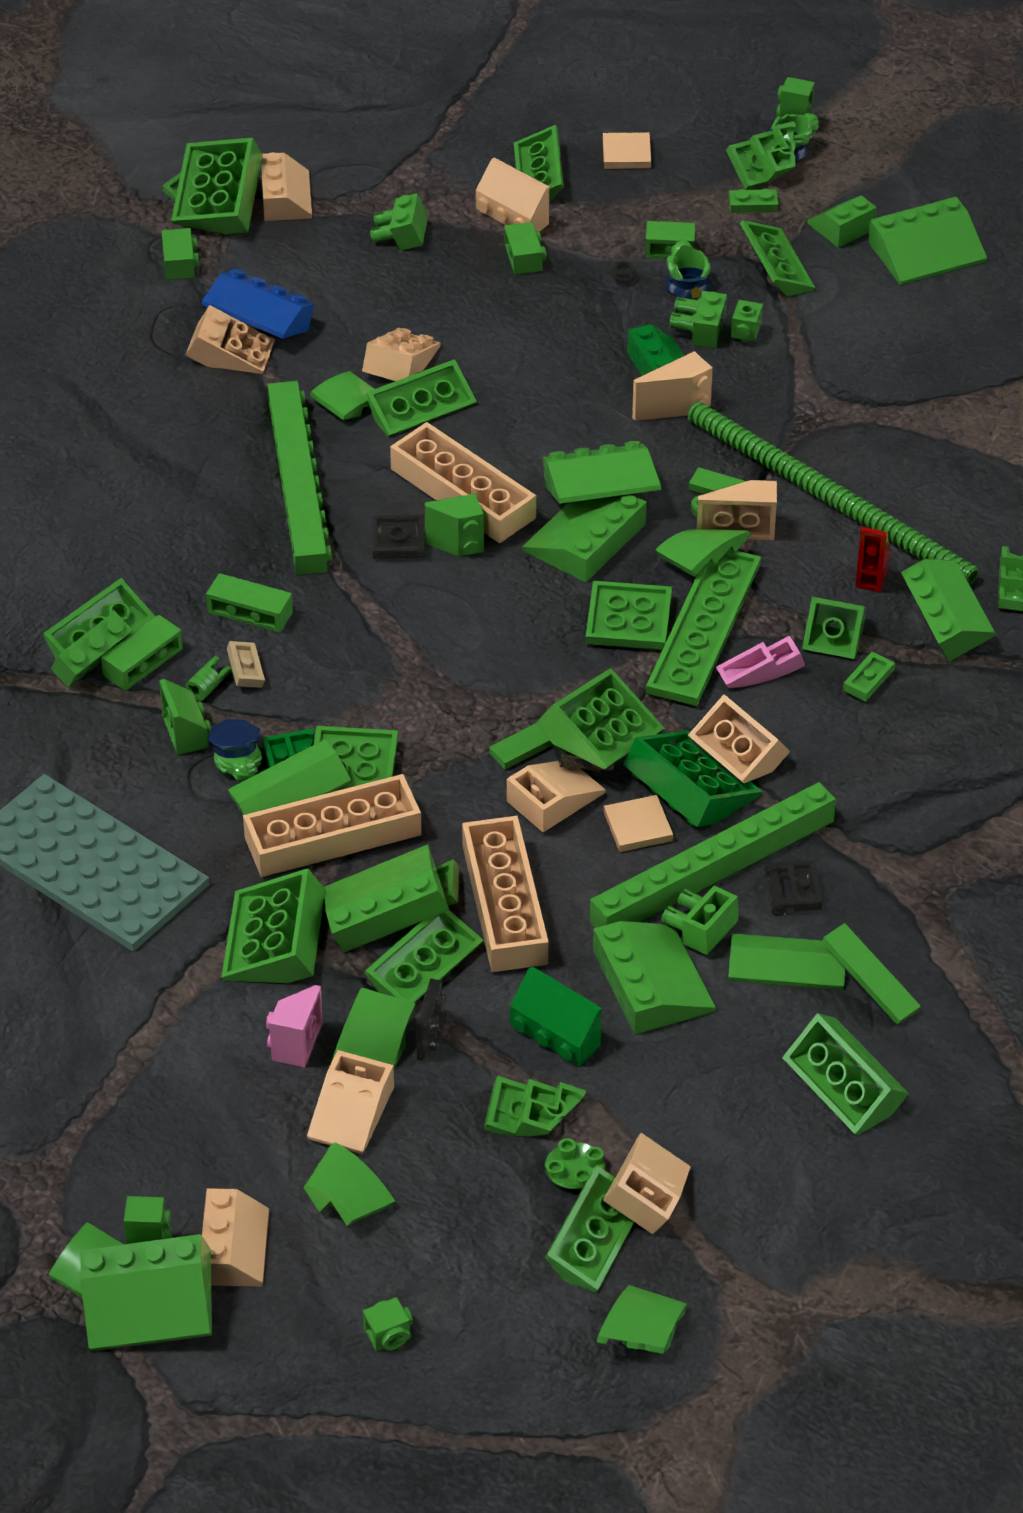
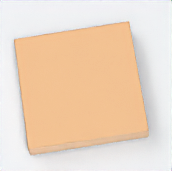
M603 133L604 169H650V133Z
M657 795L604 806V815L619 852L673 841L672 830Z

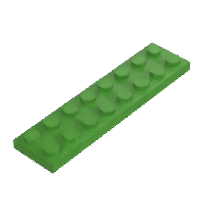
M729 549L716 564L709 561L699 571L646 685L647 694L698 706L761 565L760 556L740 551L734 552Z

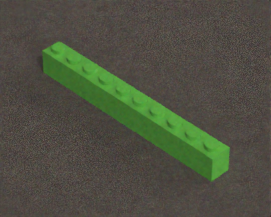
M298 381L269 383V408L296 575L327 572V561H332L330 545L325 546V543H329L327 528H322V526L326 525L324 510H319V508H323L321 492L316 493V491L320 490L318 475H313V473H317L316 459L310 457L314 456L313 441L307 440L311 439L310 424H305V422H308L307 407H302L305 406L304 390L299 391Z
M820 782L590 899V923L597 928L619 921L641 922L659 913L668 906L678 903L679 895L684 889L697 893L834 822L836 799Z

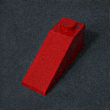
M861 527L855 587L881 593L889 572L890 547L888 532Z

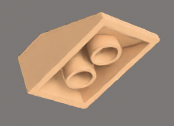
M694 351L635 379L633 382L632 418L638 421L688 416L690 408L699 401L704 403V405L711 406L713 367Z
M750 480L698 496L697 529L746 530L751 534L748 540H774L777 481Z

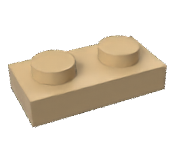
M229 641L227 652L236 686L262 688L265 678L255 643Z

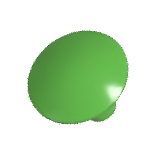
M568 1138L563 1139L558 1143V1147L547 1156L545 1171L549 1179L555 1184L568 1189H581L586 1184L596 1165L605 1170L604 1153L599 1147L575 1142Z

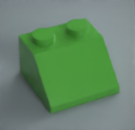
M860 195L808 219L807 224L839 248L869 233L870 220L876 218L877 207Z
M476 493L425 502V538L428 545L458 557L484 552V514Z
M812 597L802 649L855 659L863 633L867 607Z
M166 679L159 680L163 720L176 754L181 755L209 748L208 736L211 726L208 720L204 721L203 719L204 709L201 701L196 702L192 691Z

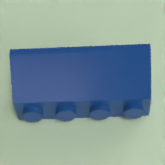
M231 269V271L220 273L201 305L206 307L210 305L239 321L282 339L308 332L315 304L307 301L303 295L286 292L284 287L268 285L262 278H251L240 269Z

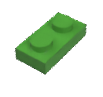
M729 190L730 213L778 212L777 190Z
M871 652L844 682L843 691L867 701L894 671L895 662Z

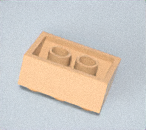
M272 152L263 154L261 171L264 221L312 219L309 170L285 153Z
M493 158L476 189V209L505 225L533 222L535 231H541L549 225V186Z
M723 695L688 734L691 739L743 783L773 772L790 753L775 736L726 695Z
M207 1188L202 1237L211 1249V1285L263 1287L269 1208L238 1189Z

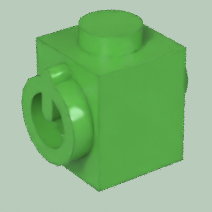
M744 300L738 301L732 317L731 337L738 338L742 342L756 340L762 324L763 304Z
M397 1297L388 1301H380L373 1307L363 1310V1329L376 1352L382 1349L390 1351L398 1349L410 1339V1325L413 1324L412 1315L407 1307H402Z

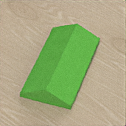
M556 125L514 142L516 169L549 186V202L564 187L558 127Z
M745 220L741 221V227L772 282L787 297L812 292L815 289L814 284L781 228Z
M455 359L366 393L374 421L387 437L477 403Z
M120 578L44 632L43 637L53 655L57 658L61 652L114 611L133 630L130 635L156 616L127 583Z
M324 739L233 786L228 791L242 815L335 792L352 783L337 752Z
M448 910L421 921L366 969L365 975L379 993L416 1003L476 950L484 940Z
M732 933L728 981L844 990L845 967L821 940Z
M598 1165L594 1167L545 1256L546 1260L563 1281L593 1292L599 1289L634 1223L630 1218L603 1201L615 1177Z

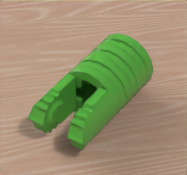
M216 655L185 684V688L193 692L197 701L204 700L232 672V668L229 666L223 668L219 674L213 669L220 659Z

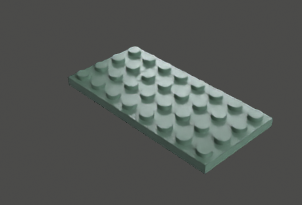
M45 774L0 810V866L133 952L210 885L208 876Z

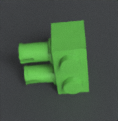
M418 193L396 198L393 209L374 213V222L377 227L371 228L370 231L374 243L393 238L400 251L423 245L428 213Z
M702 291L701 298H698V300L676 297L669 328L690 330L693 333L692 345L717 348L726 318L727 294ZM677 312H679V313H686V314H693V316L684 315V314H677Z
M713 886L704 897L684 889L679 895L678 905L691 911L685 914L674 909L672 906H668L662 915V922L682 931L684 945L708 955L737 923L738 896L716 886Z

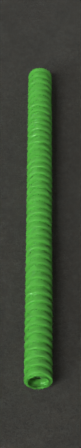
M696 402L690 408L688 420L696 426H700L701 429L706 430L710 434L712 433L713 436L718 437V439L726 444H730L731 447L748 455L756 462L761 463V465L767 466L773 472L779 473L781 477H785L786 480L803 488L806 492H810L811 495H816V498L822 499L823 502L828 503L831 507L841 511V513L847 514L849 518L860 522L861 525H866V528L888 532V539L891 543L898 545L899 548H904V551L910 552L911 555L916 556L919 560L957 561L969 585L973 584L978 575L977 566L972 565L968 561L965 562V559L959 558L957 554H952V551L939 546L932 539L927 538L923 534L920 535V532L914 531L913 528L908 527L905 523H901L900 520L895 519L886 512H882L880 508H876L875 505L870 504L859 496L857 497L856 494L851 493L848 489H844L843 486H838V483L832 482L831 479L826 478L816 470L814 471L813 468L807 467L806 464L801 463L797 459L795 460L793 456H789V454L764 441V439L758 438L756 434H752L746 428L740 427L739 424L734 423L730 419L728 420L726 416H722V414L712 408L710 409L704 403Z

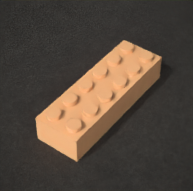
M428 422L390 446L391 470L435 500L476 493L484 514V533L498 543L503 542L536 519L535 494Z
M403 774L243 815L244 837L261 877L421 836V812Z
M518 816L462 823V846L491 972L548 965L549 942Z

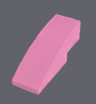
M788 636L769 647H766L764 642L720 664L716 669L727 688H735L774 680L806 665L795 643Z

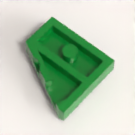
M314 729L263 737L262 746L269 768L311 747L315 739Z

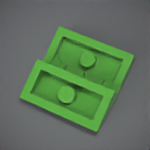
M351 371L324 381L311 391L310 396L342 420L360 417L363 408L370 406L366 393L374 390V388Z
M86 1222L63 1250L52 1267L49 1277L82 1297L80 1250L124 1244Z

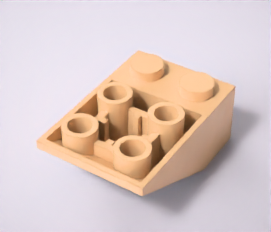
M209 305L196 326L186 356L207 367L262 374L275 339Z
M397 328L367 343L362 371L398 381L422 372L440 348L441 343L433 341L431 336H416L411 334V331L408 329Z
M570 759L528 765L507 778V802L542 832L547 831L606 793V790Z
M338 1050L327 1071L307 1139L327 1145L336 1142L349 1151L363 1154L394 1089V1065Z
M640 1133L603 1201L654 1234L669 1219L682 1194L691 1166L643 1133Z

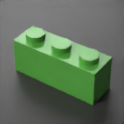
M221 573L218 574L206 593L207 613L281 633L293 613L292 593Z
M114 611L61 652L50 669L69 688L101 663V656L130 636L133 630Z
M156 616L101 656L103 676L124 691L128 690L183 649L181 629L162 616Z

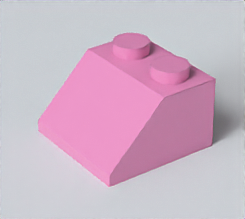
M314 985L279 1000L274 1012H269L266 1020V1029L270 1030L267 1047L271 1048V1059L273 1061L306 1067L323 1025L321 986Z

